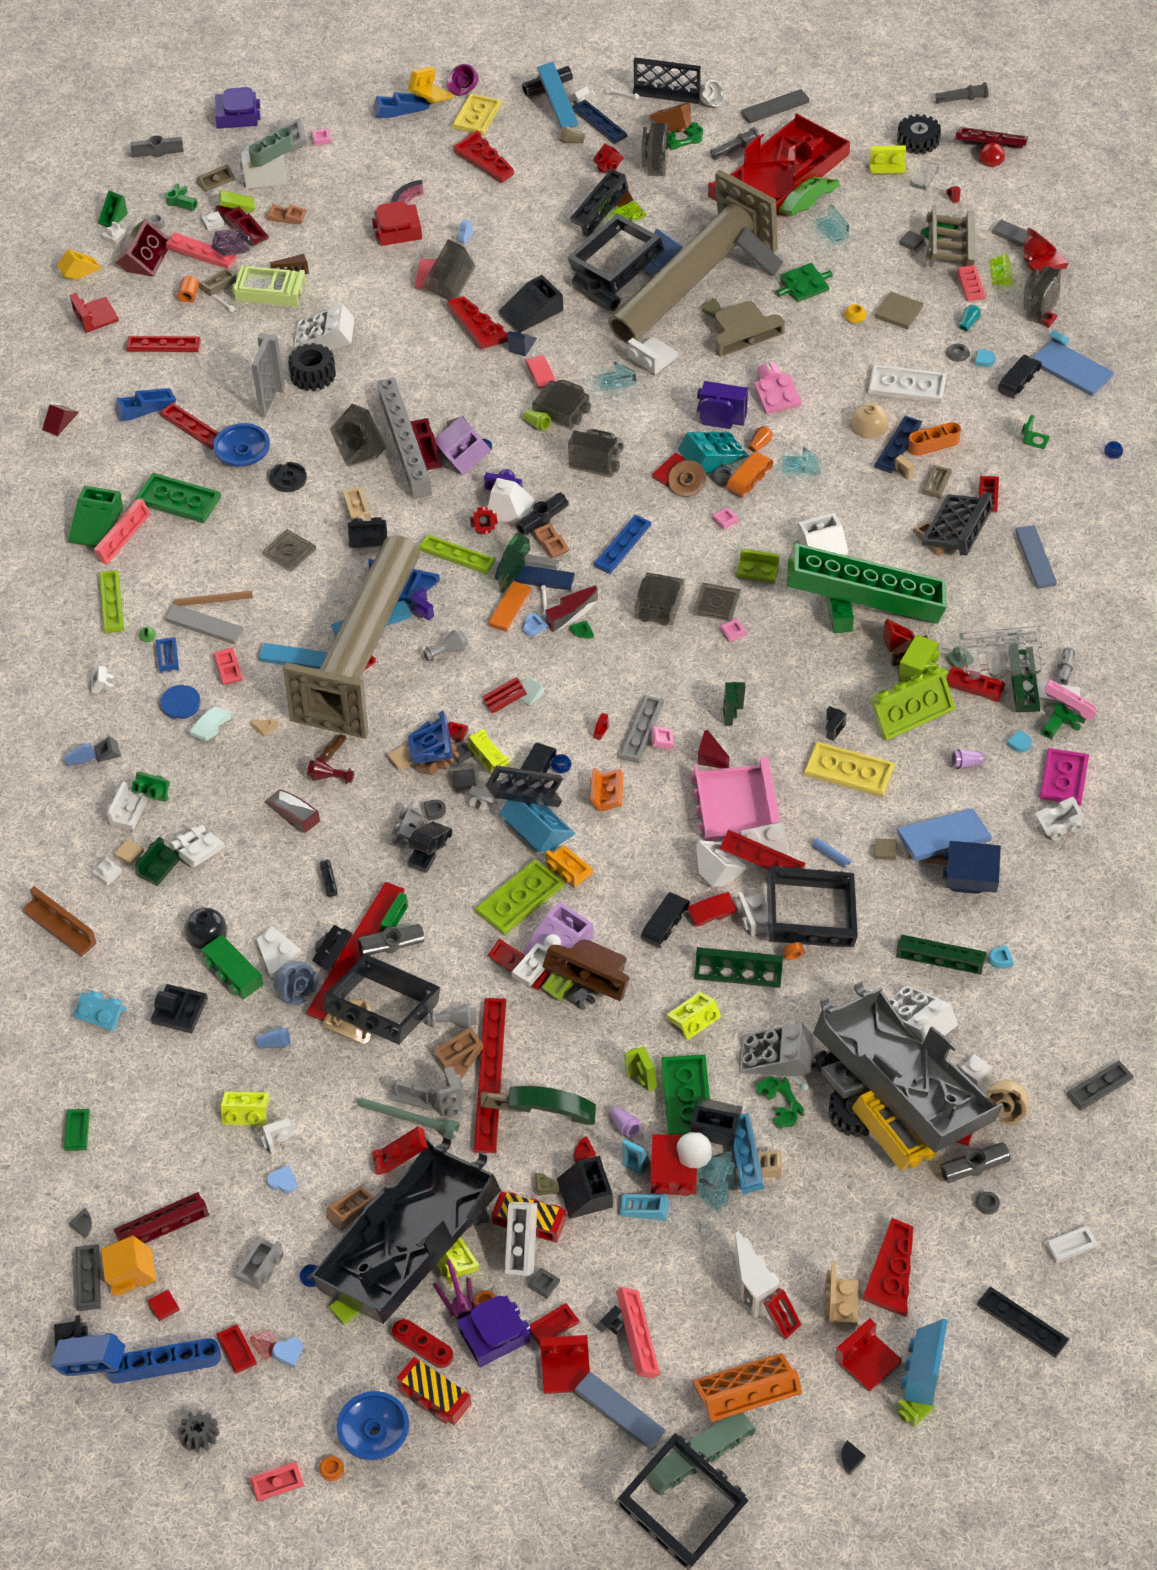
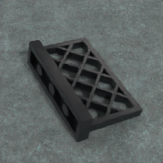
M634 57L633 94L637 93L642 97L699 104L701 66ZM638 64H644L647 68L642 70L638 67ZM659 66L663 71L659 73L654 67ZM671 69H678L680 73L675 75ZM651 71L655 77L651 79L646 74L647 72ZM688 71H696V72H697V75L694 76V77H692V76H691L689 73H687V72H688ZM668 73L672 78L667 81L663 75ZM684 75L688 81L684 83L680 77ZM642 76L647 82L638 81V78ZM659 78L664 84L655 83L654 81ZM676 81L680 86H673L671 83ZM692 83L697 89L689 88L688 85Z
M983 493L981 498L948 494L925 533L922 545L958 549L960 555L967 556L993 510L991 494ZM951 501H952V502H959V503H957V504L950 505V502H951ZM970 504H977L973 507H968ZM960 508H964V509H965V510H962V511H960V512H956V511H955V510L960 509ZM949 512L952 513V515L946 517L943 516L944 514H947ZM968 514L970 515V517H968V518H965V519H962V518H961V517H963V516H965V515H968ZM955 519L958 520V521L955 522V523H952V524L949 523V522L952 521V520H955ZM942 524H945V525H946V526H944V527H941V528L937 529V526H939V525H942ZM961 526L964 527L963 529H960V530H958V531L955 530V528H958V527H961ZM947 531H951V532H952V533L947 534V535H945V536H943V534H942V533H945V532H947ZM937 535H938V537H939V538H937V539H930V538H932V537H934V536H937ZM953 538H957L956 542L948 541Z

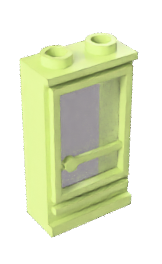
M242 265L240 272L236 274V283L232 286V294L235 295L236 301L298 307V295H302V284H306L305 271L300 270V272L282 269L245 267V265Z

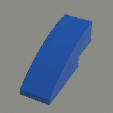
M394 92L393 97L376 96L373 109L377 118H392L429 109L430 105L427 99L423 97Z
M170 388L135 391L134 397L117 398L115 411L120 421L133 420L164 409L171 403H176V398Z

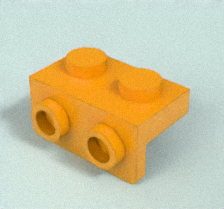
M565 845L561 846L554 853L550 850L545 852V864L548 869L555 871L566 884L569 883L574 888L593 874V868Z

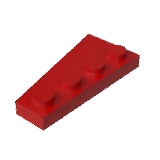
M478 130L453 146L454 153L501 183L514 175V169L503 157L498 155L497 150L492 148L485 138L481 137V133Z

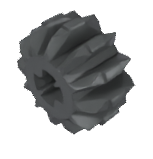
M198 1410L195 1416L189 1412L188 1420L181 1419L182 1426L178 1428L179 1440L182 1445L186 1444L185 1446L188 1451L195 1447V1451L199 1453L202 1446L208 1451V1443L216 1444V1436H219L220 1433L219 1428H217V1420L215 1418L212 1419L209 1412L202 1415V1411Z

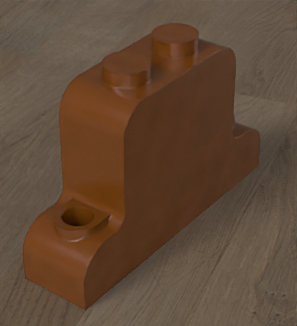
M585 939L580 940L572 948L551 945L547 949L542 966L618 1001L624 998L629 982V976L623 973L627 961L624 955Z

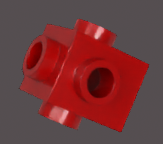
M604 143L593 158V161L597 164L596 168L605 173L609 172L610 169L616 170L624 157L614 147Z
M488 506L477 507V511H473V516H470L471 528L475 527V531H479L480 534H489L491 530L495 529V525L498 524L497 513H493L492 509L488 510ZM482 516L487 518V522L484 524L480 522Z

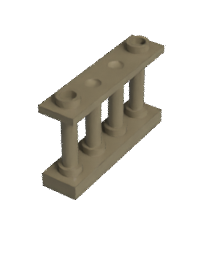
M933 205L931 212L928 211L926 222H929V248L926 254V259H929V267H933L935 258L961 262L964 267L974 265L975 212L967 211L966 216L960 219L936 215V205ZM937 222L958 225L963 230L937 227ZM937 234L958 237L963 242L937 239ZM937 246L961 250L964 254L937 251Z

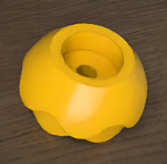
M852 304L845 309L844 318L851 323H860L865 320L867 313L861 305Z

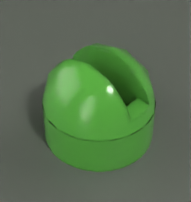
M149 626L141 628L139 632L140 640L143 642L153 641L155 632Z

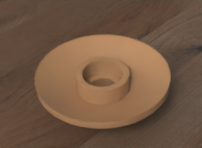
M691 460L682 461L675 465L669 475L671 489L682 497H691L698 494L706 483L704 468L699 463ZM688 479H692V482L686 483Z

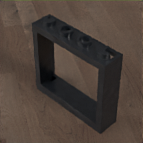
M616 214L567 258L571 269L576 272H583L592 279L602 280L604 287L616 294L665 249L660 236ZM621 230L645 242L640 249L610 275L586 263L592 255Z
M770 866L767 875L769 942H799L805 945L830 947L855 946L858 930L854 873ZM775 884L844 889L846 928L777 923Z
M365 954L325 994L323 1011L400 1045L428 1015V1012H431L437 1005L440 986ZM364 978H367L420 1003L398 1024L353 1004L344 998Z
M674 1433L614 1503L687 1570H690L749 1500L741 1491L742 1488L737 1485L733 1486L727 1480L728 1477L722 1470L714 1469L709 1464L710 1461L706 1455L700 1451L697 1453L690 1447L691 1443L688 1439L685 1440L681 1435L678 1436ZM672 1448L734 1504L733 1508L693 1554L630 1497Z

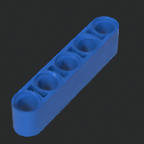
M212 1338L123 1353L119 1365L120 1369L116 1372H105L111 1383L118 1384L216 1366L220 1362L221 1352L218 1342ZM209 1351H214L211 1355H205ZM186 1355H191L188 1359H182ZM167 1359L165 1363H158L160 1360ZM143 1363V1366L135 1368L137 1364Z

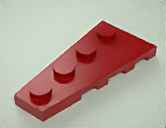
M462 296L448 300L447 307L481 349L508 341V332L503 330V326L491 321L489 315L481 313L479 308L467 298Z
M892 1218L862 1300L906 1317L908 1314L907 1302L914 1226Z

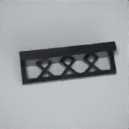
M610 169L570 217L572 223L581 227L583 235L588 237L627 192L629 187L625 174Z
M496 766L485 785L493 797L497 799L559 807L562 803V799L556 793L563 780L561 775ZM500 773L506 774V777L497 780ZM522 776L523 779L516 783L512 782L513 779ZM535 778L539 780L533 785L528 784V782L534 780ZM553 781L550 788L544 786L548 782Z

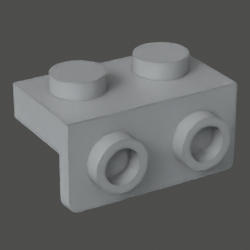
M300 118L287 125H284L281 120L277 121L278 128L276 130L285 127L292 130L294 147L288 152H293L307 144L304 125Z
M453 1067L444 1069L447 1088L438 1091L441 1116L447 1115L451 1117L463 1111V1083L460 1074H455Z
M258 1238L235 1273L236 1279L260 1290L263 1284L270 1280L275 1265L280 1264L283 1259L284 1252L281 1242L276 1241L275 1244Z

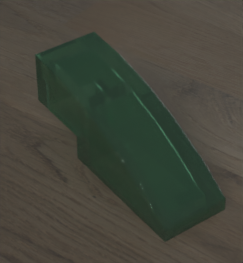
M518 532L515 533L508 543L500 562L498 583L501 593H504L526 567L525 556L531 551L529 538Z

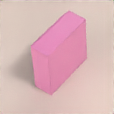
M329 129L312 131L314 145L331 143Z
M728 507L712 515V519L723 530L739 522V518Z
M738 619L720 625V630L729 642L747 635V631Z
M653 726L651 729L653 747L672 749L674 747L672 729Z

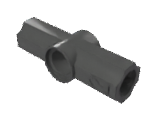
M154 135L148 140L130 142L132 157L146 155L161 157L166 153L184 152L182 137L163 139L159 135Z
M414 924L398 929L389 927L384 932L360 937L357 942L360 955L363 957L365 954L370 956L382 952L394 953L399 948L423 943L425 938L422 926ZM387 938H392L395 942H389Z
M1000 1142L983 1149L972 1148L964 1156L941 1163L940 1170L944 1180L947 1183H951L971 1175L979 1176L987 1169L1010 1162L1011 1157L1006 1144Z

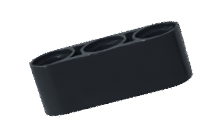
M1024 354L1001 379L998 391L1015 399V395L1025 388L1024 385L1035 377L1034 374L1037 371H1040L1042 362Z
M536 742L520 769L547 773L551 766L550 762L556 757L557 749ZM522 776L515 778L514 783L523 779ZM535 778L534 780L528 782V784L533 785L539 780Z
M432 821L412 833L409 840V848L430 855L447 845V839L452 836V828Z
M669 892L643 928L641 939L658 948H662L660 945L669 938L673 932L671 930L674 925H678L683 917V912L688 910L690 900Z

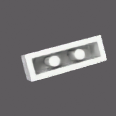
M512 1202L508 1205L505 1274L528 1276L534 1273L537 1203Z

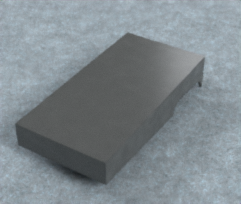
M861 981L854 986L855 992L860 997L837 1008L830 1005L828 997L821 1000L822 1011L813 1034L934 1153L996 1121L1003 1104L996 1105L947 1058L950 1049L956 1050L951 1041L934 1027H930L924 1042H922L907 1028L883 993L882 987L872 992L866 991Z

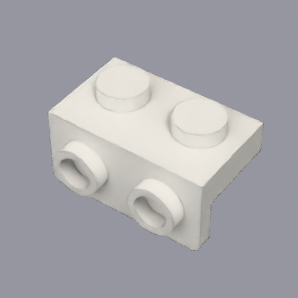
M122 782L120 788H117L112 804H109L107 807L106 815L109 818L110 825L134 830L149 800L148 795L142 792L139 794L133 793L128 789L127 783Z

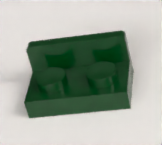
M725 682L723 699L724 726H733V719H737V709H743L745 682Z
M158 837L155 842L149 845L144 855L137 859L135 863L137 876L158 886L181 859L179 852L166 846L163 838Z

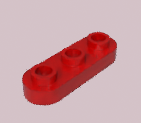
M407 1319L399 1320L393 1325L392 1334L395 1341L437 1368H445L452 1363L454 1358L453 1350L440 1339ZM402 1328H407V1329H408V1330L405 1331V1332H401V1331H400V1329H402ZM426 1340V1343L419 1344V1341ZM440 1352L445 1353L444 1356H438L437 1354Z

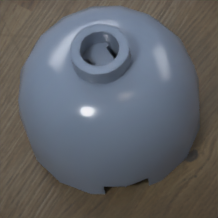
M295 960L284 963L278 969L274 978V988L278 996L291 1005H300L307 1000L303 998L311 991L314 993L318 983L317 972L309 964Z

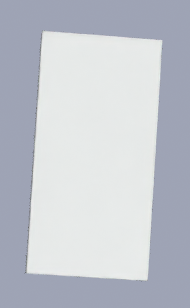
M873 364L868 394L942 403L947 373Z

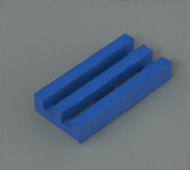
M176 637L156 640L159 673L179 670ZM169 643H172L174 664L170 663ZM161 644H165L167 665L164 666L162 663Z

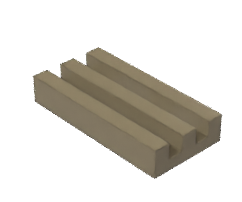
M225 268L199 283V288L201 290L204 289L205 293L212 296L235 283L236 274Z
M933 465L922 494H928L931 497L936 496L938 499H941L952 469ZM936 470L940 471L932 490L929 489ZM945 472L946 475H945V477H944V479H943V482H942V484H941V486H940V489H939V491H936V489H937V487H938V485H939V482H940V480H941V478H942V475H943V473Z

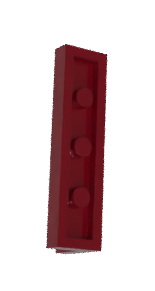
M197 1192L114 1228V1232L118 1241L135 1236L145 1244L209 1216L204 1199ZM197 1200L196 1202L187 1205V1203ZM128 1229H131V1230H129V1231H127V1232L121 1234V1232H123V1231H125V1230H128Z

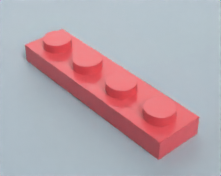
M176 232L166 242L167 249L227 269L237 258L236 254Z
M137 499L95 547L94 551L101 563L107 565L150 516V512L143 500Z
M621 1287L616 1291L620 1310L622 1311L621 1314L636 1374L638 1376L655 1378L660 1375L639 1291Z

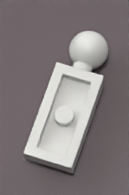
M550 934L545 938L544 946L536 943L512 971V977L530 987L545 970L542 966L547 949L551 945H561L560 938L555 934Z

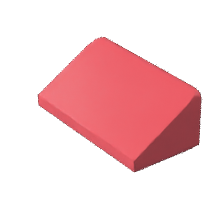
M296 1461L250 1476L257 1502L304 1486Z

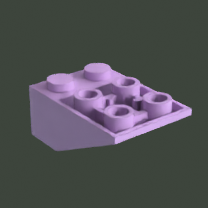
M462 416L435 438L438 447L463 475L491 451L488 445Z
M559 902L546 915L522 954L526 956L536 943L544 946V940L550 934L557 935L561 940V946L566 948H572L583 939L591 941L594 938L593 923Z

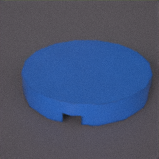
M188 685L173 686L167 689L160 699L162 711L172 719H187L193 716L199 710L201 703L197 690Z

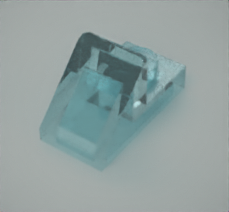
M613 362L614 372L598 374L600 391L636 385V371L617 362Z
M803 447L802 456H783L782 473L820 475L821 459Z

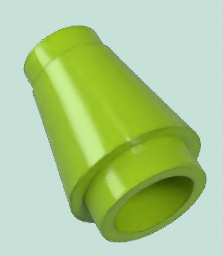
M526 410L523 414V420L539 431L541 429L547 430L551 424V418L547 413Z

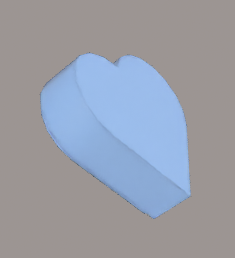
M464 219L460 224L458 241L465 244L472 235L473 228L471 221Z
M534 613L528 614L523 626L524 633L527 636H535L547 629L548 625L539 615Z
M289 1165L270 1173L267 1178L271 1189H280L284 1193L293 1192L297 1186L296 1179Z
M295 1337L289 1338L286 1342L279 1341L272 1349V1356L277 1361L294 1368L303 1349V1344L301 1340Z

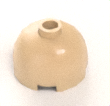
M862 404L852 415V430L854 433L856 432L861 435L862 438H878L888 430V415L885 409L878 404Z
M1000 1080L992 1084L987 1090L986 1095L996 1105L1003 1104L1000 1113L1009 1116L1002 1118L998 1115V1118H1001L1000 1123L1010 1126L1016 1125L1026 1116L1029 1108V1097L1026 1090L1019 1083L1013 1080Z

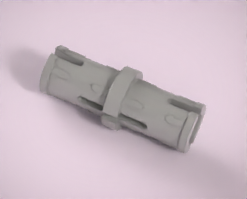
M1066 647L1063 649L1061 661L1058 662L1057 666L1058 674L1055 680L1057 684L1067 685L1069 682L1070 673L1074 668L1073 659L1076 653L1073 648Z

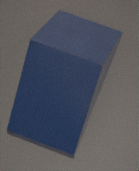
M509 331V352L526 357L537 338Z

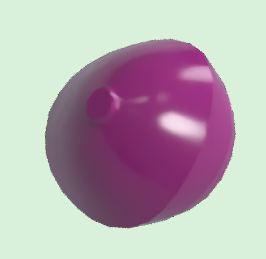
M469 64L456 66L449 75L447 81L448 90L456 96L469 93L478 83V73Z

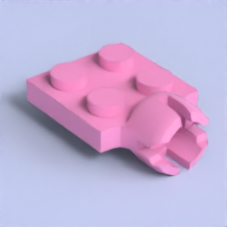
M769 362L771 369L768 368L766 363L759 366L757 371L759 381L754 382V388L766 414L801 406L802 402L790 374H782L778 365L774 362Z

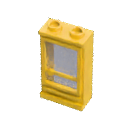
M872 1091L862 1094L853 1105V1111L900 1171L909 1167L914 1169L923 1160L930 1161L937 1155V1152L934 1153Z

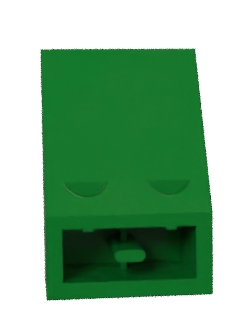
M84 485L77 500L68 542L96 547L117 523L124 506L120 491Z

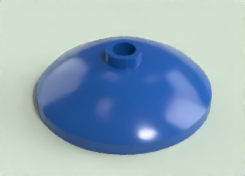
M239 423L228 426L219 432L214 440L213 447L215 455L223 463L230 466L244 467L255 464L266 456L270 448V439L263 428L250 423Z
M380 1391L364 1392L353 1397L344 1405L337 1419V1434L340 1443L348 1453L363 1460H379L394 1454L404 1444L409 1432V1418L404 1405L396 1397ZM373 1429L379 1431L376 1435H371L370 1432Z

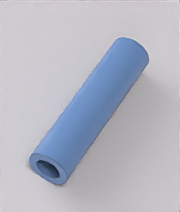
M819 838L813 841V848L843 868H846V865L851 863L849 858Z

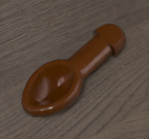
M340 734L331 745L324 749L319 758L324 762H328L346 741V736Z

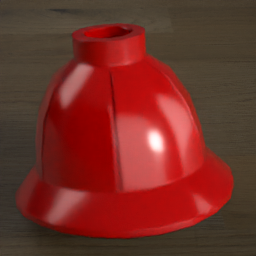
M1027 228L1028 237L1023 247L1025 254L1023 259L1025 261L1031 262L1041 256L1057 252L1054 245L1032 228Z

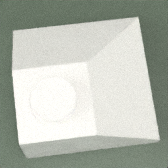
M497 478L490 494L488 510L492 509L493 513H497L498 522L515 526L516 521L529 513L534 498L516 482Z
M698 840L696 843L698 871L708 886L713 888L723 887L748 869L735 855L721 850V842Z

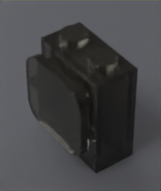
M651 123L648 133L647 127H643L642 168H646V160H648V176H666L668 123Z
M1043 266L1040 272L1038 269H1033L1024 287V310H1027L1028 321L1044 325V321L1049 317V312H1052L1060 298V269Z
M550 380L532 403L533 411L547 413L552 423L570 430L575 425L580 424L584 413L587 414L591 408L589 394L584 393L583 387L566 380H558L556 382Z
M588 429L586 433L574 430L568 442L569 468L612 478L614 473H618L620 468V462L618 461L620 448H618L617 437L613 433L597 429Z
M646 572L637 593L635 618L642 622L652 621L664 626L667 624L673 625L685 591V579Z

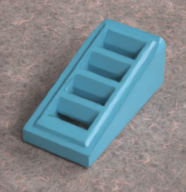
M623 1140V1166L643 1174L650 1163L645 1149L628 1140Z
M622 1194L619 1215L667 1221L670 1200L666 1194ZM629 1201H634L632 1210H628ZM639 1202H642L641 1210H638ZM648 1203H652L651 1210H647Z

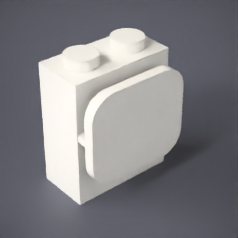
M249 146L244 151H241L242 159H239L240 170L243 169L244 171L241 172L242 183H246V188L288 184L284 154L261 167H254L250 162Z

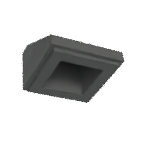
M110 736L94 746L97 762L121 757L118 742Z

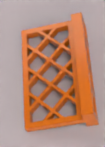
M783 1353L692 1380L696 1392L707 1409L711 1422L802 1394L799 1374L796 1369L791 1368ZM780 1363L778 1367L771 1366L773 1364ZM765 1372L772 1373L770 1376L763 1375ZM742 1379H744V1380H749V1382H748V1383H744V1382H741V1380H742ZM706 1385H712L710 1388L702 1387ZM720 1386L727 1387L725 1390L718 1389Z

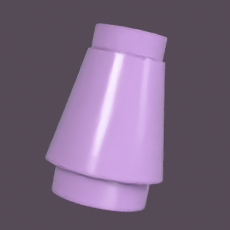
M957 749V751H953L951 754V763L953 767H958V769L983 764L982 752Z
M619 1106L611 1110L610 1117L623 1136L631 1138L638 1134L641 1129L638 1118Z

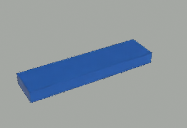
M634 515L596 560L594 567L611 574L650 528L652 522Z

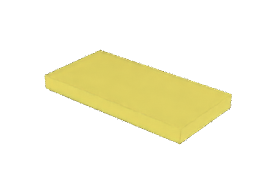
M817 741L805 768L804 775L883 797L895 763Z

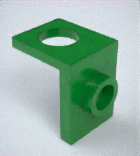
M1030 415L1021 431V434L1024 435L1023 444L1045 449L1050 436L1032 431L1034 415ZM1042 437L1044 442L1036 444L1033 442V438Z

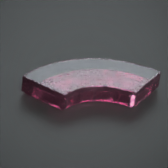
M416 180L401 186L393 194L390 203L402 201L409 205L412 199L424 195L423 181Z

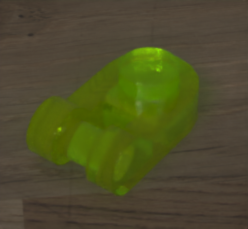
M636 201L618 207L613 213V216L619 214L630 221L646 217V212L640 208Z

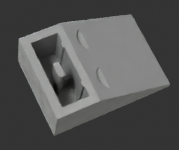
M803 1022L744 1034L742 1038L740 1073L789 1077L809 1074L812 1068L814 1036Z

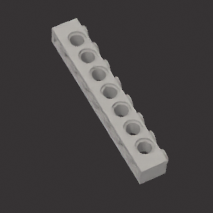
M393 377L377 381L378 395L412 497L417 499L432 495L430 478L396 379Z

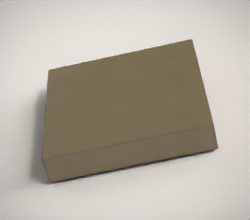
M890 292L875 313V318L908 330L922 310L924 303Z

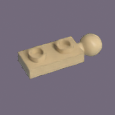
M357 487L344 490L343 497L351 520L360 518L363 521H370V512L362 488Z

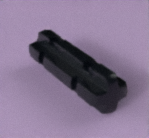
M328 859L322 860L319 865L326 895L328 897L336 896L338 892L331 862Z

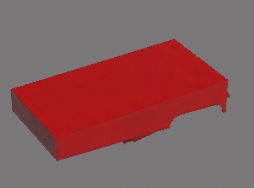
M795 113L793 120L762 145L761 138L764 137V134L752 140L744 148V164L730 175L776 199L777 215L780 213L779 208L784 200L796 187L812 177L822 178L850 154V141ZM823 137V153L812 162L806 155L807 141ZM709 182L708 197L717 201L716 182Z

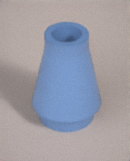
M83 743L70 753L64 755V758L69 767L75 764L92 762L96 755L90 743Z
M279 1027L257 1036L259 1049L286 1048L287 1045L291 1044L288 1029Z

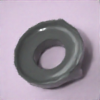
M956 343L947 348L946 355L950 360L959 362L970 357V351L966 345ZM955 349H960V350H962L963 352H961V353H956V352H954V350H955Z
M723 464L722 467H718L712 472L711 479L719 486H727L728 480L735 472L726 464ZM727 473L729 476L727 478H722L719 476V474Z

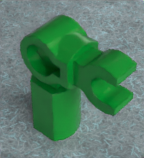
M177 183L174 185V189L165 193L168 206L177 205V207L194 211L198 206L196 198L185 196L187 186L179 189L180 187Z
M1058 704L1054 708L1053 715L1050 716L1041 729V735L1052 739L1062 723L1069 724L1072 729L1079 731L1081 725L1076 722L1084 724L1086 718L1073 714L1064 704Z

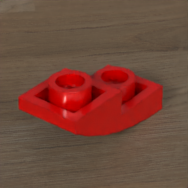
M1059 252L1041 256L1029 262L1027 266L1035 276L1041 277L1050 276L1053 270L1066 269L1069 262Z
M729 892L688 906L696 927L702 926L716 918L721 920L737 912Z

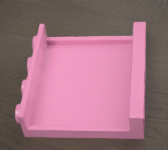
M768 756L760 757V765L699 771L698 764H694V772H691L692 785L696 784V789H693L694 800L699 801V805H696L697 818L701 817L702 822H699V832L704 834L705 841L724 839L728 829L742 835V830L780 822Z

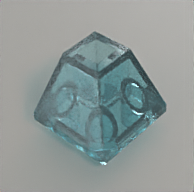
M731 1152L712 1156L708 1164L702 1167L699 1177V1188L717 1213H721L722 1206H727L729 1199L728 1189L733 1186L735 1162H732Z

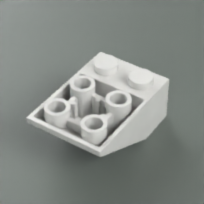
M342 304L309 318L302 319L297 323L294 348L304 346L307 343L308 345L311 343H316V345L322 344L323 347L327 346L328 348L347 346L352 341L355 318Z
M909 985L902 988L889 999L907 1028L922 1042H924L930 1027H934L945 1036L958 1025L951 1004Z
M738 1231L735 1236V1258L742 1303L755 1319L767 1312L763 1302L765 1300L770 1301V1296L777 1294L776 1290L779 1288L780 1282L775 1273H770L766 1268V1263L762 1256L756 1255L752 1250L753 1247L747 1237L743 1238Z

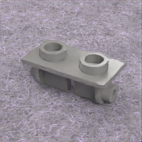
M412 801L407 808L403 807L398 818L402 820L400 824L396 823L392 834L395 835L393 843L398 839L401 844L408 845L412 833L416 830L409 827V825L417 828L422 817L421 810L419 808H411Z
M398 1079L397 1081H392L391 1089L393 1091L389 1099L431 1111L438 1096V1091Z

